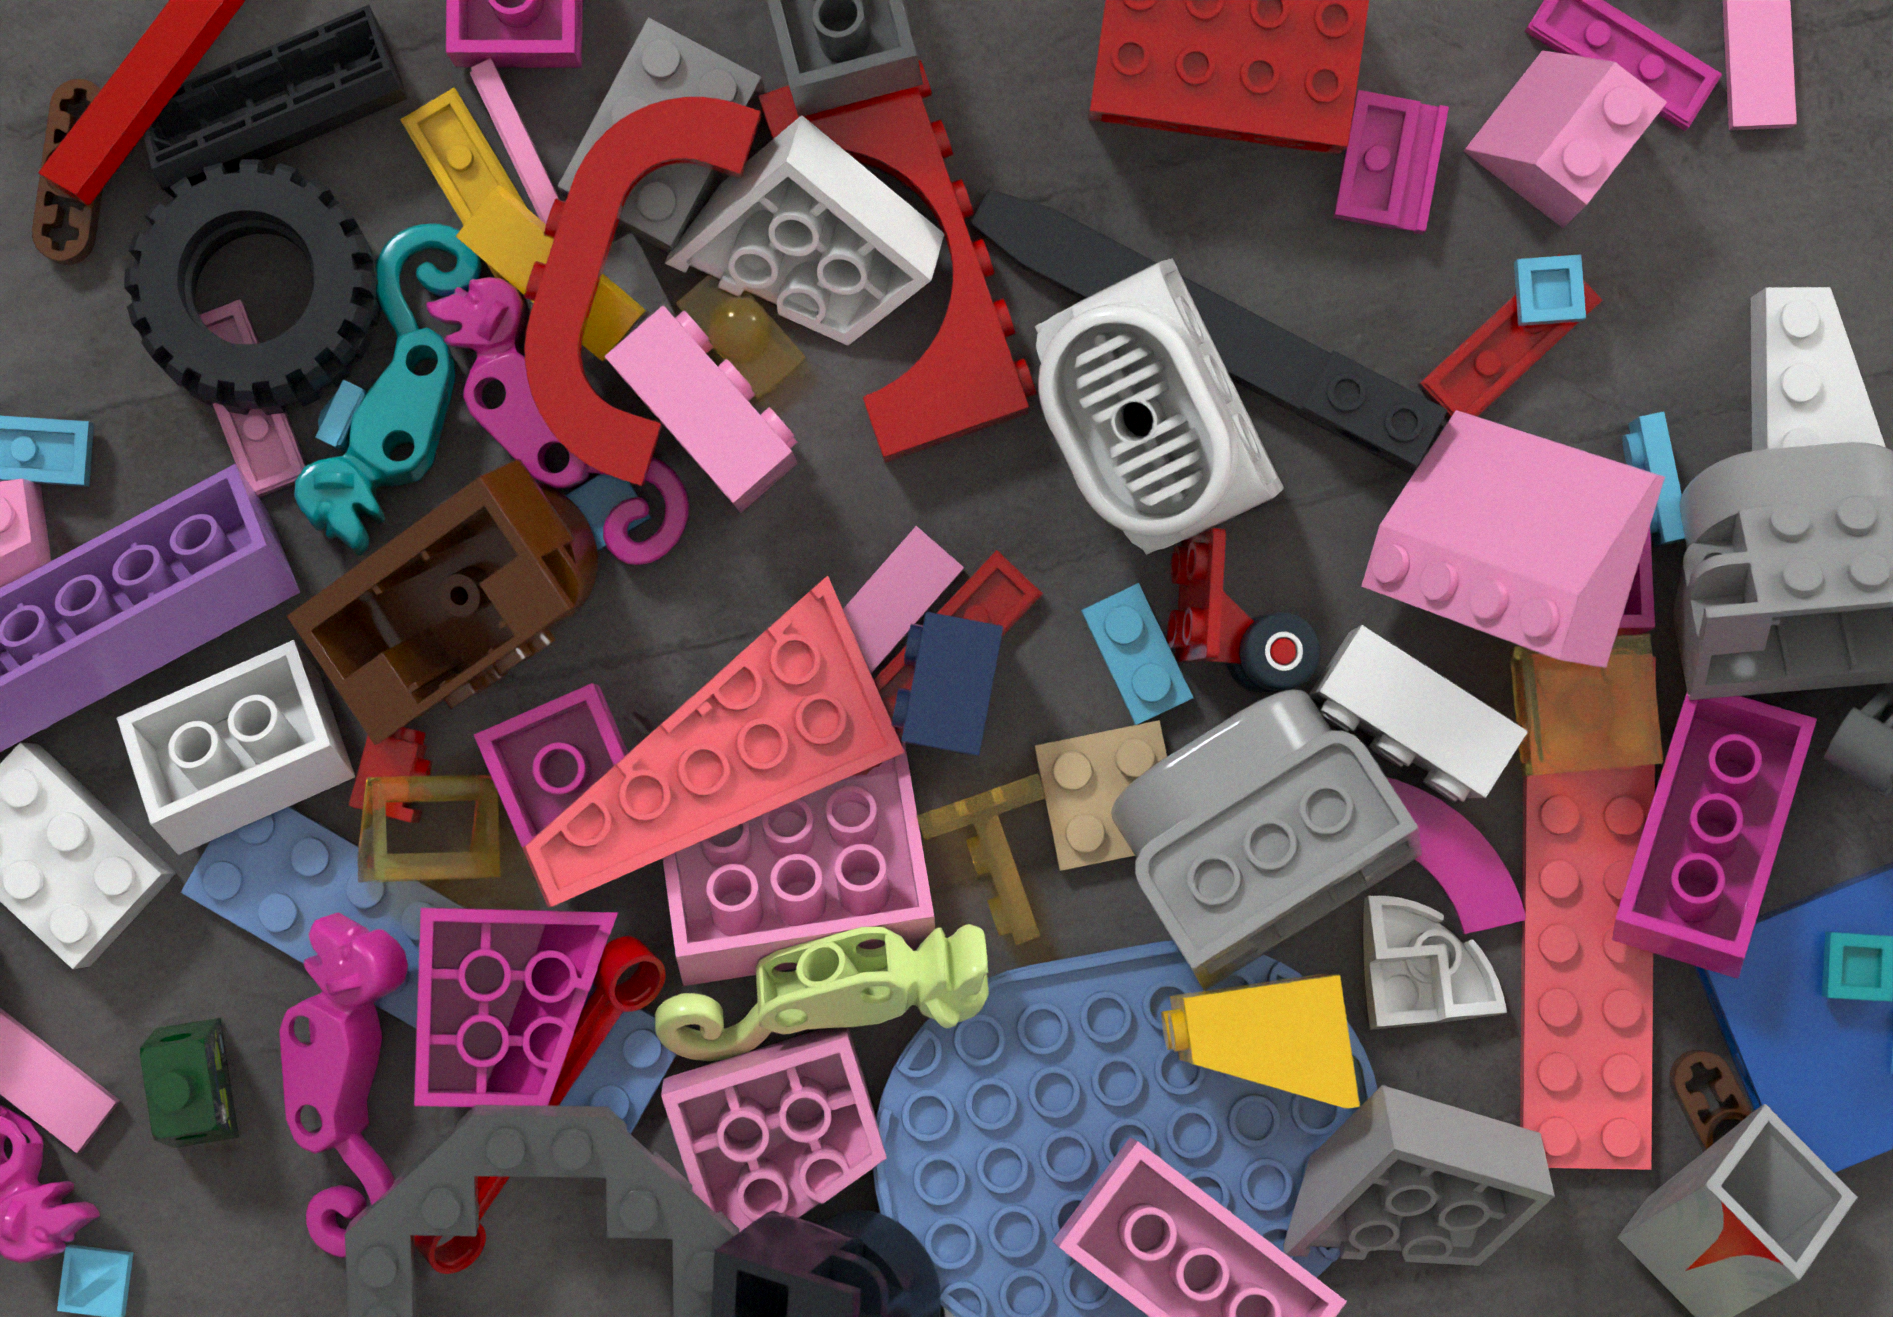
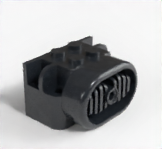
M772 1210L715 1249L711 1317H940V1283L930 1255L917 1237L905 1226L877 1212L866 1210L846 1211L834 1215L821 1225Z

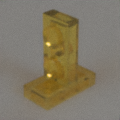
M1038 773L916 816L924 840L974 824L977 836L966 839L978 876L991 872L999 896L988 899L987 902L999 936L1012 932L1016 945L1041 936L998 814L1046 798Z

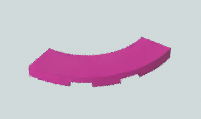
M1386 777L1419 828L1422 855L1416 858L1415 861L1423 866L1443 889L1456 913L1462 934L1524 921L1525 911L1512 877L1497 852L1480 831L1464 816L1442 800L1420 788Z

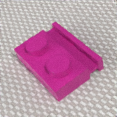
M1358 90L1355 96L1349 144L1345 149L1333 218L1394 230L1396 228L1413 231L1415 234L1423 235L1426 232L1449 107L1421 104V101Z

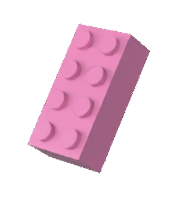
M1132 1138L1127 1140L1052 1240L1060 1249L1149 1317H1336L1347 1302L1152 1151Z

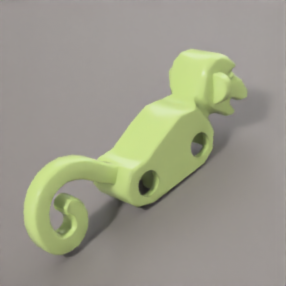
M967 924L959 928L952 936L945 938L942 928L939 927L930 933L916 951H913L906 944L902 936L885 927H859L779 949L759 960L756 965L758 1003L737 1024L724 1029L723 1009L711 997L696 993H682L665 1000L655 1012V1031L658 1040L664 1047L677 1055L693 1060L718 1061L753 1050L771 1032L791 1034L806 1029L880 1024L902 1016L912 1005H916L923 1015L936 1020L942 1027L949 1029L956 1026L958 1022L975 1017L981 1011L988 998V959L985 933L981 928ZM870 939H878L886 943L884 946L876 949H864L858 946L861 942ZM781 963H797L796 970L792 972H780L774 969L775 966ZM685 1025H700V1030H695Z

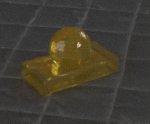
M708 275L675 304L681 312L685 310L703 330L719 356L723 360L728 359L751 385L757 400L760 401L805 363L807 359L751 293L743 290L740 297L718 288L720 279Z

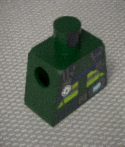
M221 1017L156 1028L140 1047L141 1067L151 1132L154 1140L173 1148L238 1138L239 1133Z

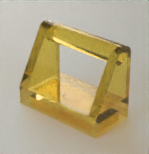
M491 775L368 777L365 787L357 855L358 883L473 880L501 877L498 791ZM476 801L469 852L387 854L385 802Z

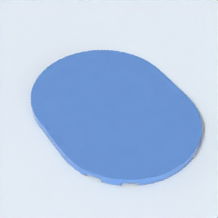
M1173 940L1027 965L989 977L988 998L981 1011L975 1017L958 1022L956 1026L949 1029L942 1027L936 1020L929 1018L906 1044L891 1070L876 1113V1122L887 1158L872 1168L875 1193L880 1213L905 1226L927 1250L938 1274L941 1305L956 1317H1149L1052 1242L1129 1138L1140 1142L1285 1253L1283 1244L1310 1156L1378 1089L1365 1050L1348 1022L1360 1107L1346 1109L1179 1060L1178 1051L1174 1052L1173 1049L1167 1050L1161 1013L1162 1011L1171 1010L1170 996L1204 990ZM1262 955L1207 990L1302 977V975L1282 962ZM1310 1246V1252L1307 1257H1288L1317 1278L1333 1261L1338 1259L1340 1250L1339 1248Z

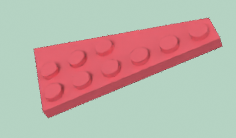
M826 576L522 848L548 908L905 753L894 727L891 726V719L829 577Z

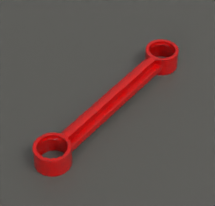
M624 936L606 944L592 983L596 990L581 1011L548 1106L560 1105L623 1011L632 1012L639 1010L651 1003L660 993L665 982V967L639 939ZM640 962L632 977L616 986L621 974L631 965ZM478 1176L479 1227L476 1236H454L448 1242L437 1246L443 1236L414 1235L415 1248L435 1271L442 1274L456 1273L467 1268L479 1257L486 1242V1231L480 1220L510 1177Z

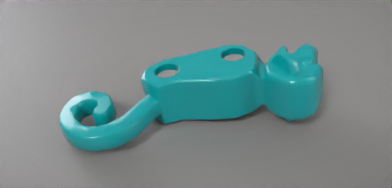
M437 223L412 226L397 233L383 247L376 261L378 279L376 295L383 312L398 337L393 360L367 392L354 413L351 421L350 443L345 455L311 463L303 468L295 480L294 497L299 509L309 520L316 531H322L326 528V535L329 539L338 538L351 548L357 556L365 553L369 545V536L361 522V516L367 515L377 524L384 523L385 520L384 513L376 500V489L380 486H399L421 480L433 466L456 383L454 357L442 336L428 327L419 329L402 295L400 274L404 264L413 254L428 249L442 250L457 258L456 267L452 271L444 273L439 271L432 263L424 262L416 270L419 283L429 293L441 298L454 294L457 287L468 292L470 280L480 278L482 259L456 237L460 230L451 226ZM432 359L438 362L435 370L428 375L417 376L413 374L416 365L423 360ZM404 443L414 445V451L408 459L399 462L390 460L393 449L398 445Z

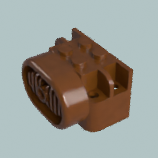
M517 459L476 478L291 612L287 617L374 745H377L413 719L426 714L443 701L452 710L473 695L481 693L508 674L510 669L523 660L530 659L556 641L551 631L576 614L593 590L598 571L596 540L590 524L581 510L563 493L550 486L536 482L522 460Z

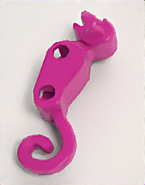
M499 278L472 279L469 282L468 292L457 287L454 294L436 301L427 302V311L434 319L442 323L462 326L459 331L446 335L444 342L455 348L473 349L477 352L478 357L470 370L463 394L469 413L515 460H522L533 478L554 488L563 489L573 488L587 481L589 473L605 474L584 463L569 450L570 460L568 466L562 472L553 473L545 463V454L549 447L560 442L541 417L528 384L525 355L519 346V341L527 322L529 305L524 295L517 288ZM500 380L506 389V398L498 408L489 409L483 401V390L489 382ZM654 457L646 480L654 484L661 492L666 506L664 520L658 531L642 542H636L629 536L628 528L630 523L649 515L650 508L648 502L644 498L639 497L621 501L612 508L603 527V539L608 550L617 559L626 564L642 565L662 558L679 542L688 521L690 506L684 483L670 466Z
M337 912L315 920L309 932L310 943L318 955L305 959L304 967L318 984L322 993L307 998L289 1008L284 1014L279 1029L285 1117L294 1141L301 1148L314 1154L332 1148L338 1151L344 1162L364 1185L372 1206L392 1187L395 1181L392 1172L383 1159L361 1134L369 1126L367 1099L378 1065L382 1043V1032L374 1002L392 993L405 982L408 963L404 949L386 931L382 929L369 931L361 924ZM298 1016H305L309 1019L310 1042H300L295 1035L294 1023ZM305 1105H311L316 1108L322 1123L321 1127L309 1132L302 1125L300 1118L301 1110ZM338 1185L317 1193L309 1201L306 1210V1225L311 1238L323 1251L336 1257L346 1258V1230L340 1228L337 1224L335 1213L338 1212L349 1219L357 1216L366 1208L364 1196L351 1187Z
M0 1104V1254L5 1259L20 1264L49 1259L64 1252L66 1248L64 1241H73L74 1234L93 1219L98 1218L100 1213L94 1204L88 1202L62 1203L63 1197L74 1189V1183L71 1181L48 1184L39 1183L38 1175L43 1161V1137L32 1121ZM22 1133L28 1136L31 1143L26 1142V1138ZM7 1137L11 1140L13 1146L10 1159L7 1158L4 1152V1142Z

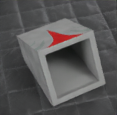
M1764 1104L1648 1196L1617 1238L1695 1317H1733L1799 1281L1851 1208L1857 1196Z

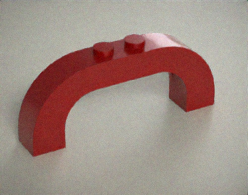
M709 97L673 98L640 108L615 123L594 143L575 174L566 202L555 199L544 231V236L554 239L546 264L535 261L524 298L534 301L525 339L527 380L537 409L551 432L573 455L600 472L644 486L663 427L661 423L621 411L605 402L588 381L582 363L581 348L584 331L625 203L630 193L641 180L654 171L670 165H698L742 179L761 119L759 110Z

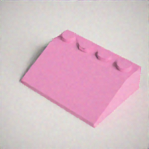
M1456 410L1379 525L1362 587L1558 660L1606 668L1665 477Z
M901 743L905 753L884 761L879 767H874L867 775L847 777L663 858L675 953L683 986L756 975L755 967L759 960L776 950L859 927H885L902 936L912 950H917L919 945L935 930V919L905 743ZM870 939L861 942L858 946L864 949H876L884 946L886 943L882 940ZM781 963L775 966L774 969L777 971L796 969L797 963Z

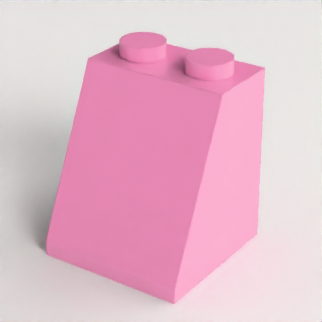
M1542 50L1468 144L1464 152L1556 224L1564 228L1589 203L1667 101L1616 62Z

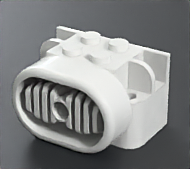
M1173 258L1158 262L1072 305L1035 326L1038 332L1036 349L1041 361L1039 397L1048 426L1068 462L1080 491L1091 507L1107 522L1122 529L1131 543L1143 549L1146 555L1206 531L1274 498L1284 489ZM1132 401L1141 402L1152 412L1154 423L1148 436H1137L1130 432L1125 425L1123 414L1127 403Z

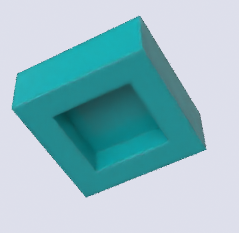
M1825 932L1822 997L1893 1002V936Z

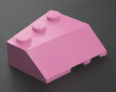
M849 1027L822 1028L663 1079L661 1097L689 1182L693 1185L692 1192L715 1213L721 1211L739 1228V1232L772 1210L799 1218L819 1203L824 1204L887 1158L866 1080Z

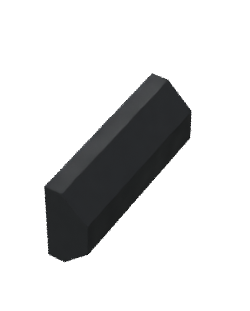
M366 5L182 83L144 133V139L151 169L161 188L174 198L176 195L170 187L185 176L192 185L205 179L204 167L222 162L227 171L240 169L241 159L262 161L408 98L380 26L370 5Z

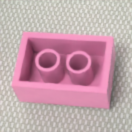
M663 305L605 355V358L737 510L742 513L798 464L791 450L798 442L795 440L794 434L770 407L760 415L748 402L756 394L752 391L751 385L728 359H725L719 366L711 360L707 353L714 347L709 342L708 336L684 310L674 318Z

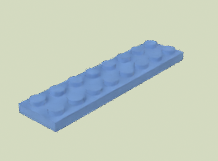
M292 806L211 840L180 892L303 964L305 959L318 955L310 943L309 932L314 921L338 912L366 927L369 931L376 929L386 931L404 949L408 970L405 982L392 993L375 1001L374 1005L416 1029L421 907L467 908ZM593 984L588 992L584 1006L596 990ZM643 1008L632 1012L623 1011L559 1106L609 1107L627 1124V1131L632 1134L677 1056L676 1053L664 1047L658 1040L655 1031V1015Z

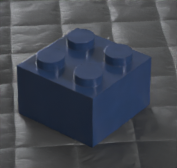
M931 612L925 613L923 626L910 624L904 664L915 666L911 690L898 688L891 725L894 728L904 729L901 740L903 743L979 757L1003 626Z

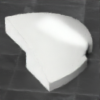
M1367 896L1364 898V972L1370 1030L1501 1015L1507 1013L1499 980L1484 952L1474 940L1462 943L1451 931L1439 923L1444 920L1442 913L1421 903L1399 897Z

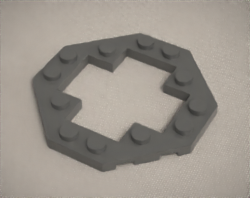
M475 1105L457 1122L453 1131L433 1149L430 1147L405 1170L382 1197L371 1207L367 1206L348 1224L345 1233L348 1317H417L414 1235L476 1236L479 1227L478 1176L606 1178L607 1238L672 1239L673 1317H711L715 1249L738 1234L739 1228L721 1211L715 1213L692 1192L693 1185L656 1151L650 1153L627 1131V1124L609 1107Z

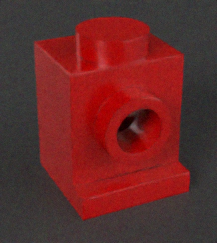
M402 727L377 745H374L370 737L367 736L348 806L410 823H419L423 810L412 808L411 804L413 796L420 798L424 796L432 771V761L424 759L427 746L423 745L426 733Z

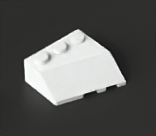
M801 115L747 161L742 179L730 175L719 185L682 235L674 250H671L668 254L665 264L685 273L689 266L720 279L718 288L740 297L743 290L776 304L778 315L849 346L932 280L944 233Z

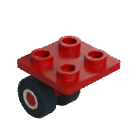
M1210 528L1187 540H1182L1181 546L1174 548L1171 560L1172 583L1179 584L1178 610L1171 611L1167 627L1168 645L1170 648H1176V662L1193 663L1205 661L1226 663L1230 675L1239 685L1250 691L1260 693L1290 690L1308 681L1314 674L1320 659V645L1313 628L1302 618L1290 613H1274L1250 618L1223 591L1226 529Z

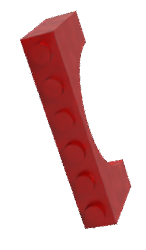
M918 60L923 85L804 116L860 164L870 166L892 176L914 192L938 222L944 233L951 256L953 269L951 299L944 321L932 344L907 372L880 390L863 396L864 405L885 463L1026 415L1029 411L1026 398L1036 395L1035 386L1025 359L1013 362L1005 339L1016 334L1006 303L1003 298L992 302L984 278L995 275L984 240L982 238L971 242L964 218L974 215L964 182L962 179L951 182L943 159L953 156V152L941 119L930 123L922 99L932 96V91L921 60ZM789 85L758 96L772 139L799 118Z

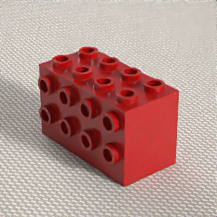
M1105 0L1088 120L1339 155L1349 144L1369 0Z

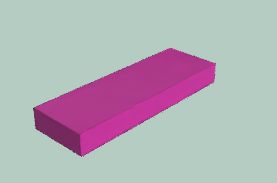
M1544 0L1524 31L1558 53L1616 62L1667 101L1658 115L1684 131L1690 127L1722 76V73L1604 0Z

